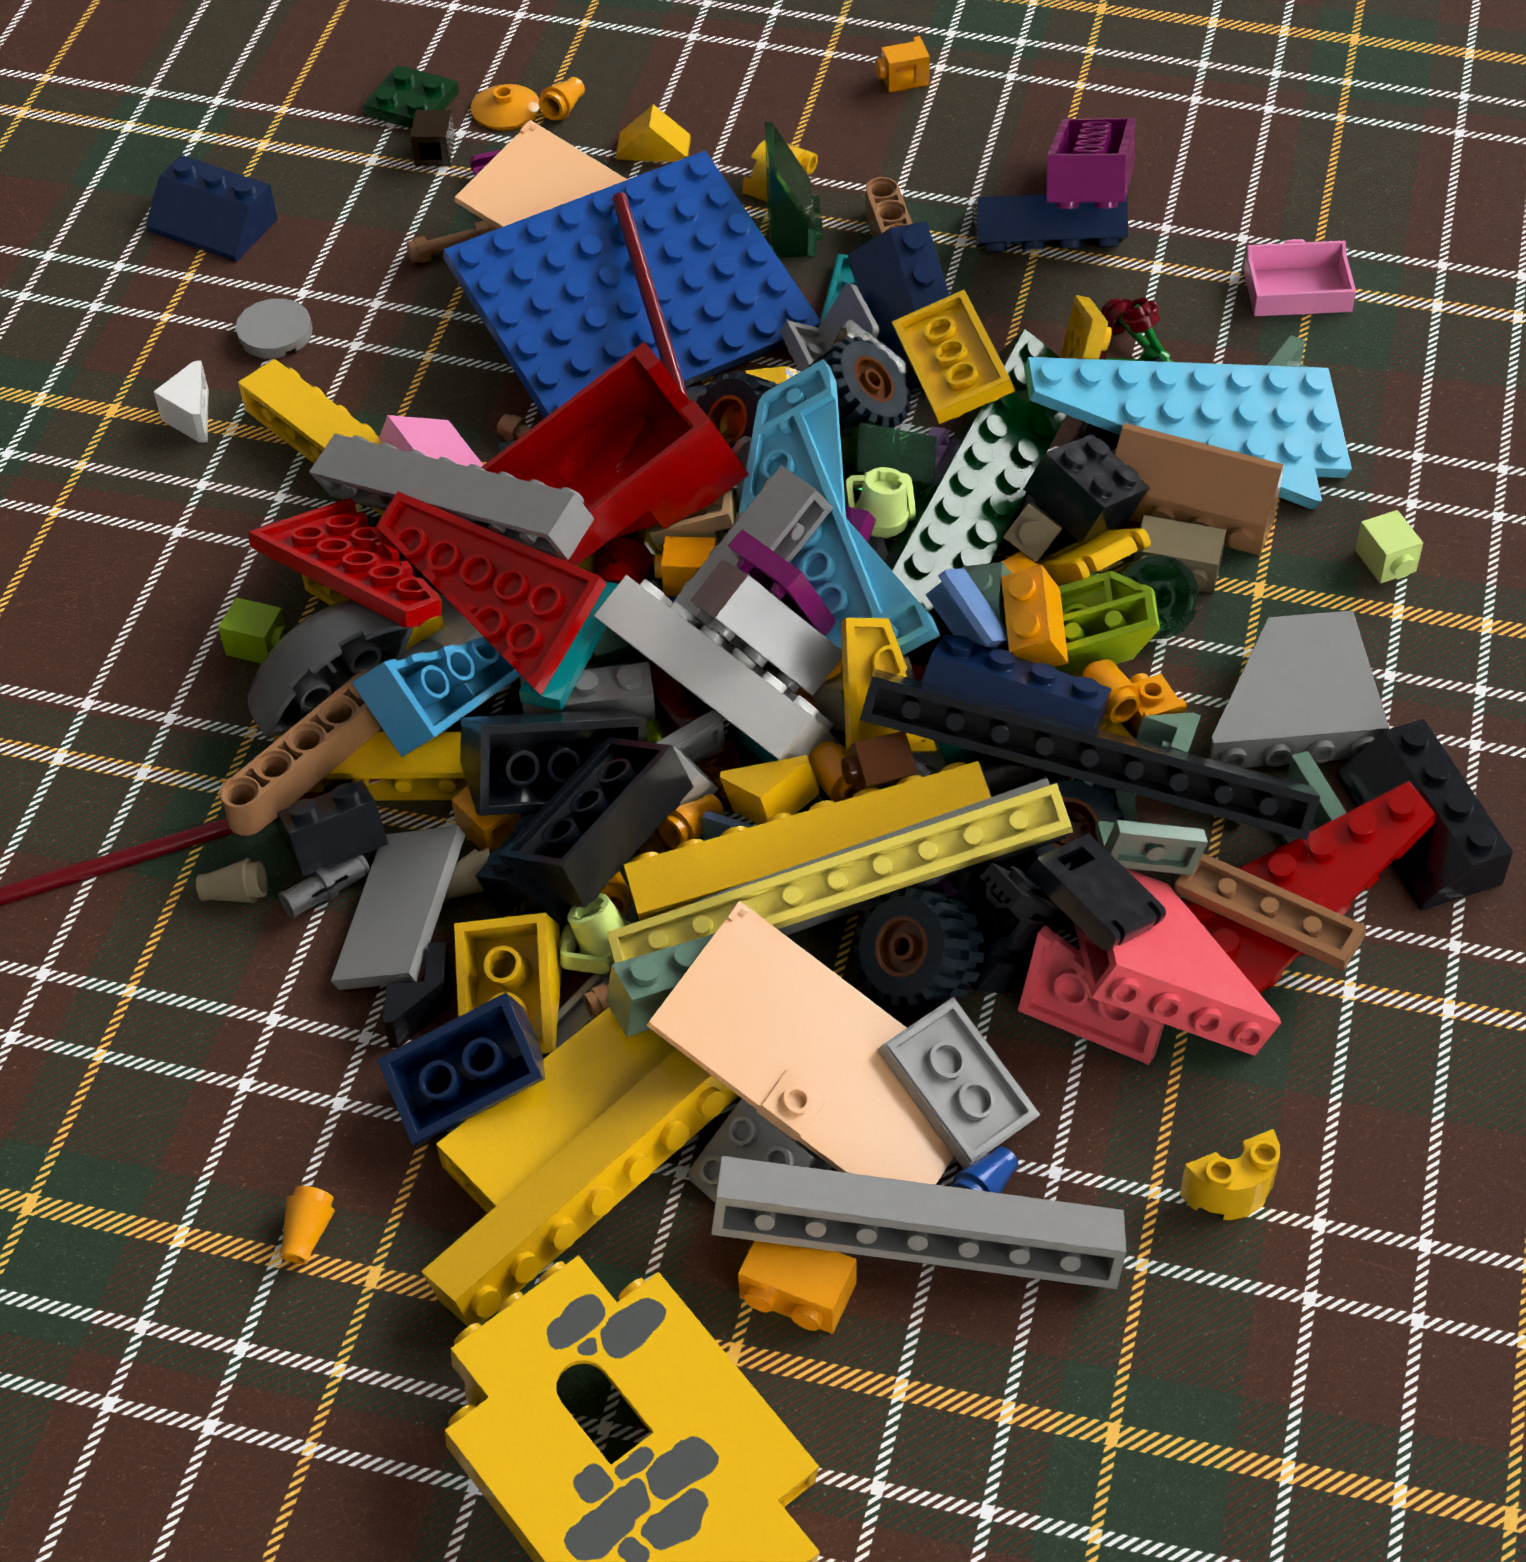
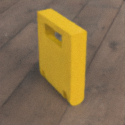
M1143 528L1107 530L1103 534L1082 544L1076 540L1034 563L1042 565L1057 585H1064L1081 579L1084 580L1090 577V572H1098L1136 551H1143L1149 548L1151 541L1148 533Z

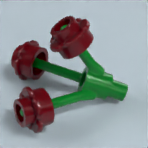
M1114 298L1103 306L1101 313L1108 321L1107 327H1111L1112 333L1120 334L1127 331L1144 349V352L1139 359L1106 358V351H1101L1099 360L1148 361L1159 355L1164 362H1174L1169 358L1171 354L1164 350L1152 329L1160 320L1157 312L1159 307L1155 301L1138 298L1131 302L1128 298L1122 300ZM1141 332L1145 333L1147 339L1141 334Z

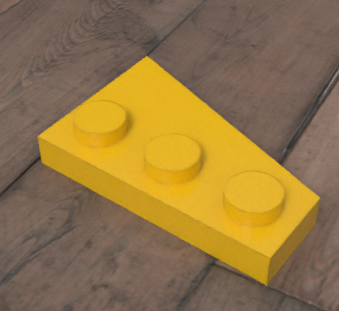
M1075 295L1059 355L1060 358L1099 359L1101 351H1107L1112 329L1107 327L1108 321L1091 298Z
M845 618L841 621L846 749L857 741L900 732L860 720L873 669L907 677L905 673L907 666L889 618ZM906 733L912 754H933L937 752L934 740Z

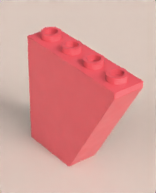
M1125 868L1165 907L1166 916L1162 922L1152 926L1150 930L1120 946L1117 944L1114 948L1107 951L1099 948L1074 923L1091 998L1255 1056L1281 1024L1279 1016L1169 884Z

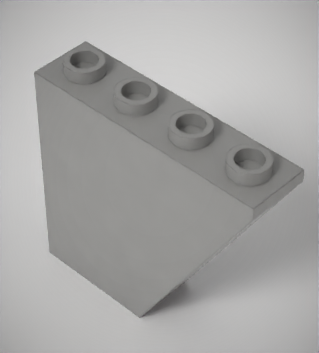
M1353 610L1268 617L1212 735L1208 759L1242 768L1283 766L1290 764L1291 755L1307 750L1315 763L1352 759L1383 731L1389 729Z

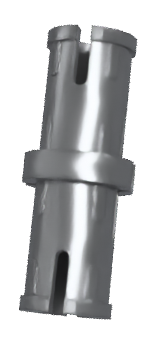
M362 854L326 869L323 867L318 868L307 879L286 891L280 892L278 894L280 904L290 918L295 919L299 914L323 900L330 902L339 896L338 892L364 876H368L370 872L369 864Z

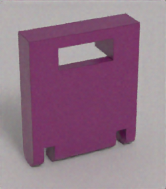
M742 529L728 544V547L739 560L736 564L739 570L749 574L776 598L810 623L823 636L828 634L834 627L836 620L803 572Z

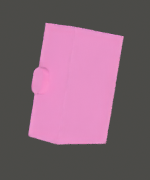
M1291 239L1281 244L1247 245L1244 276L1254 316L1353 311L1356 288L1346 255V241L1305 242L1303 239Z
M387 415L378 438L381 443H389L400 450L409 452L411 449H414L428 457L439 459L442 456L464 466H469L470 464H475L479 467L484 466L449 420Z

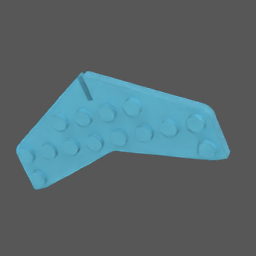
M823 359L766 391L759 399L746 468L749 475L744 479L738 516L749 507L762 490L764 483L775 474L780 466H783L815 488L829 502L833 509L790 564L803 572L836 620L834 627L824 636L842 650L841 621L843 619L889 618L901 653L904 655L937 638L940 634L933 617L846 518L837 382L830 366Z

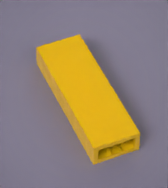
M608 1007L543 1059L545 1080L471 1117L440 1140L436 1146L442 1167L488 1214L673 1053L676 1048L652 1029L626 1037L612 1010Z

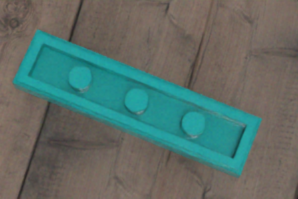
M606 582L605 588L542 696L525 680L519 691L521 703L558 711L563 710L607 627L594 615L618 584Z

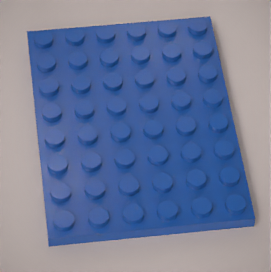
M706 150L445 248L443 253V260L544 419L643 342L647 344L660 360L612 202V197L616 193L622 192L627 195L685 387L786 346L780 331L787 320L817 328L821 324L820 319Z

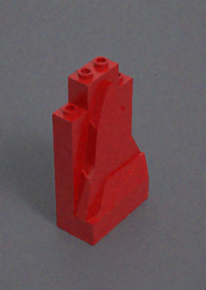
M645 342L481 467L485 471L499 474L501 471L507 472L517 479L528 482L531 479H536L548 487L560 490L562 487H568L583 497V504L594 517V520L569 560L558 558L575 566L612 539L656 524H660L663 529L711 505L749 475L711 419L694 400H689Z

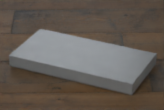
M458 825L386 835L388 844L378 848L331 979V982L338 990L418 981L427 953L428 943L431 941L466 836Z

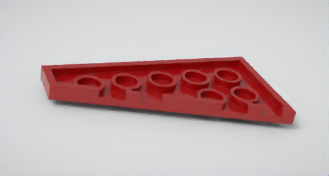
M399 491L395 494L376 526L541 696L606 586V582L601 576Z
M351 497L248 532L251 548L268 556L269 559L276 560L293 569V571L317 581L320 585L344 595L345 598L353 600L398 623L401 627H419L424 624V621L442 615L441 598L423 578H417L413 575V567L408 561H400L399 551L377 527L369 526L368 516L363 511H356L355 502Z
M1408 781L1309 832L1307 841L1297 838L1239 869L1344 915L1351 908V902L1364 889L1368 891L1379 880V874L1394 859H1400L1435 823V813L1411 782ZM1180 898L1260 994L1267 987L1271 989L1282 978V972L1298 956L1305 955L1301 951L1196 903Z

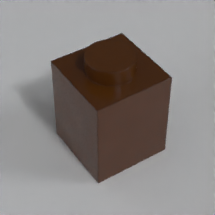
M902 731L854 742L843 752L844 758L841 760L843 777L848 785L852 784L854 794L866 788L874 787L880 790L897 785L905 777L918 774L906 732Z

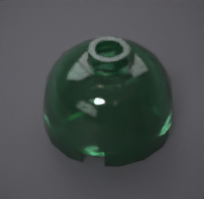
M1164 555L1143 556L1127 564L1121 570L1120 575L1142 585L1150 586L1155 592L1160 629L1151 639H1169L1183 632L1193 621L1197 611L1194 608L1196 596H1199V586L1192 571L1182 561Z

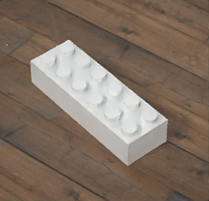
M625 575L594 615L629 645L709 707L715 709L723 718L776 759L783 760L803 755L809 757L811 751L823 742L833 741L836 744L841 743L830 732L834 724L819 713V710L801 696H796L771 673L765 672L742 651L736 647L734 649L718 633L706 624L703 625L696 620L690 612L677 602L667 598L661 590L648 580L644 579L639 585L629 576Z

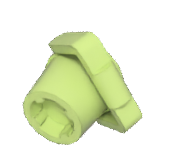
M880 467L864 472L863 475L850 476L846 480L844 485L845 506L866 510L873 515L876 522L871 536L883 538L896 536L905 530L908 521L916 519L912 479L908 474L901 473L893 468ZM853 488H862L859 500L855 504Z
M600 893L586 908L573 906L568 913L567 920L569 924L564 926L559 940L560 965L564 969L607 974L610 972L611 964L615 963L607 932L631 923L625 920L606 894ZM577 944H578L579 947H580V954H579V953H574L575 950H576Z

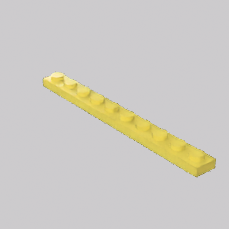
M1055 783L608 931L607 936L614 962L618 963L716 933L731 913L732 907L738 904L739 901L776 929H780L1071 833L1073 829L1058 785Z

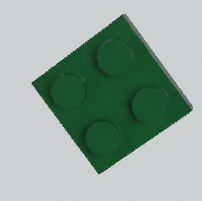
M397 65L363 104L364 114L370 118L412 129L416 110H445L459 93L458 81Z

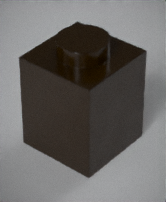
M451 110L415 111L410 136L415 166H450L455 143Z

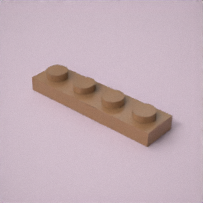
M1205 853L1202 854L1192 875L1181 874L1175 882V893L1178 896L1342 971L1346 969L1366 935V925Z

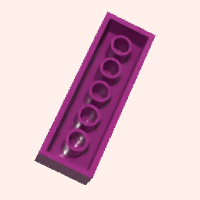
M1135 118L1062 119L1047 155V202H1056V207L1061 209L1079 207V202H1095L1094 207L1103 209L1118 207V202H1125L1134 166Z

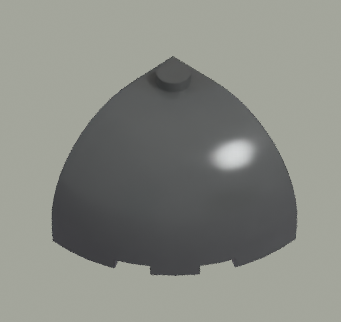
M350 599L335 603L309 616L290 630L275 645L259 667L248 692V707L254 721L266 737L283 735L359 672L372 670L385 661L401 660L413 628L401 627L398 623Z

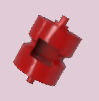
M617 537L608 541L600 548L594 574L601 576L606 582L619 584L627 575L640 585L644 579H648L652 555L642 543L631 538Z

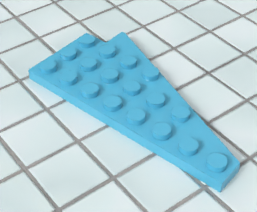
M1028 357L1024 364L1030 401L1118 435L1121 434L1124 423L1284 464L1279 497L1309 509H1316L1322 502L1317 477L1346 478L1352 470L1329 368Z

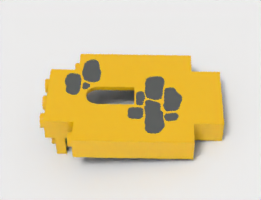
M578 1255L566 1265L563 1261L552 1265L542 1274L537 1286L524 1295L522 1292L511 1295L498 1307L497 1315L482 1326L479 1323L468 1326L455 1338V1345L451 1347L452 1367L465 1382V1395L469 1404L461 1408L450 1418L448 1422L449 1427L445 1429L446 1447L534 1562H817L820 1551L784 1507L815 1483L819 1471L818 1464L659 1272L647 1281L639 1278L630 1283L620 1293L618 1297L620 1301L616 1302ZM589 1364L600 1369L652 1433L612 1465H610L565 1408L557 1395L556 1385L560 1375L573 1365Z

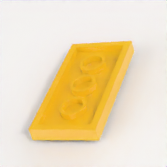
M965 290L892 321L896 334L939 425L1015 391L1012 381Z

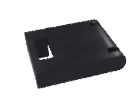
M1086 834L1037 857L1025 874L1099 948L1105 951L1114 948L1117 944L1120 946L1150 930L1152 926L1162 922L1166 916L1165 907L1090 834ZM1071 862L1068 870L1064 865Z

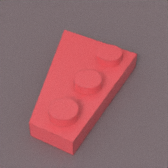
M1046 925L1038 932L1018 1011L1149 1065L1156 1055L1164 1024L1091 998L1081 952Z

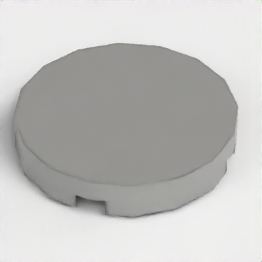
M268 299L246 308L237 318L235 330L239 344L243 345L244 350L248 354L262 359H278L287 356L286 351L295 348V352L302 349L311 339L313 327L308 310L300 303L289 299Z

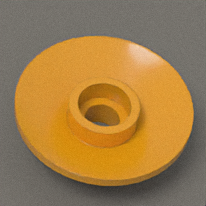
M515 84L489 87L477 94L471 103V115L475 122L482 127L497 131L521 128L528 121H533L540 112L537 94L527 87Z

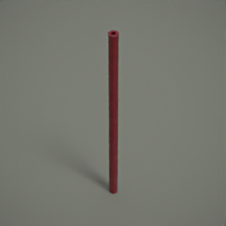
M622 192L616 193L612 197V202L660 360L679 388L688 397L627 195Z
M351 779L327 786L319 793H305L297 801L313 799L331 792L341 784L351 783ZM369 779V784L379 782L381 779ZM223 818L0 887V906L234 834V832L229 828L227 818Z

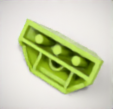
M1113 571L1058 586L1061 593L1069 663L1054 668L1070 675L1073 673L1082 674L1083 670L1095 661L1108 659L1112 660L1115 664L1133 660L1160 629L1155 592L1152 587L1145 584L1142 585Z

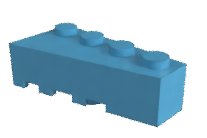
M484 637L465 644L457 646L453 644L442 647L437 651L421 652L397 661L396 659L385 661L354 680L352 684L396 750L403 757L439 735L461 719V717H464L521 675Z

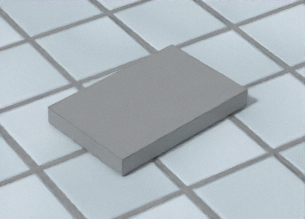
M954 997L897 1034L877 1050L963 1169L978 1161L1040 1116V1113Z

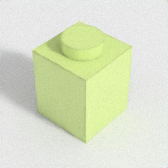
M1395 510L1361 521L1355 551L1381 584L1396 578H1404L1416 572L1423 542L1401 513Z

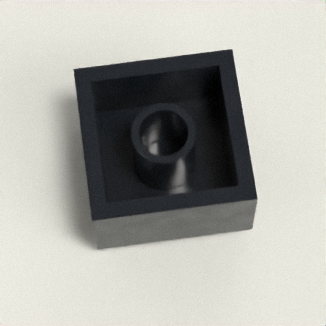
M1090 434L1046 452L1023 490L1082 544L1103 534L1107 530H1113L1126 524L1150 487L1139 478L1138 473L1132 467L1125 465L1116 457L1103 440Z

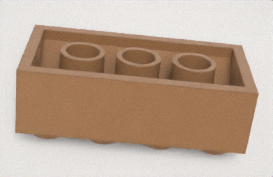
M1124 423L1115 456L1125 465L1132 467L1138 473L1139 478L1150 487L1129 518L1130 521L1142 524L1144 515L1226 529L1224 546L1261 556L1274 524L1284 464Z

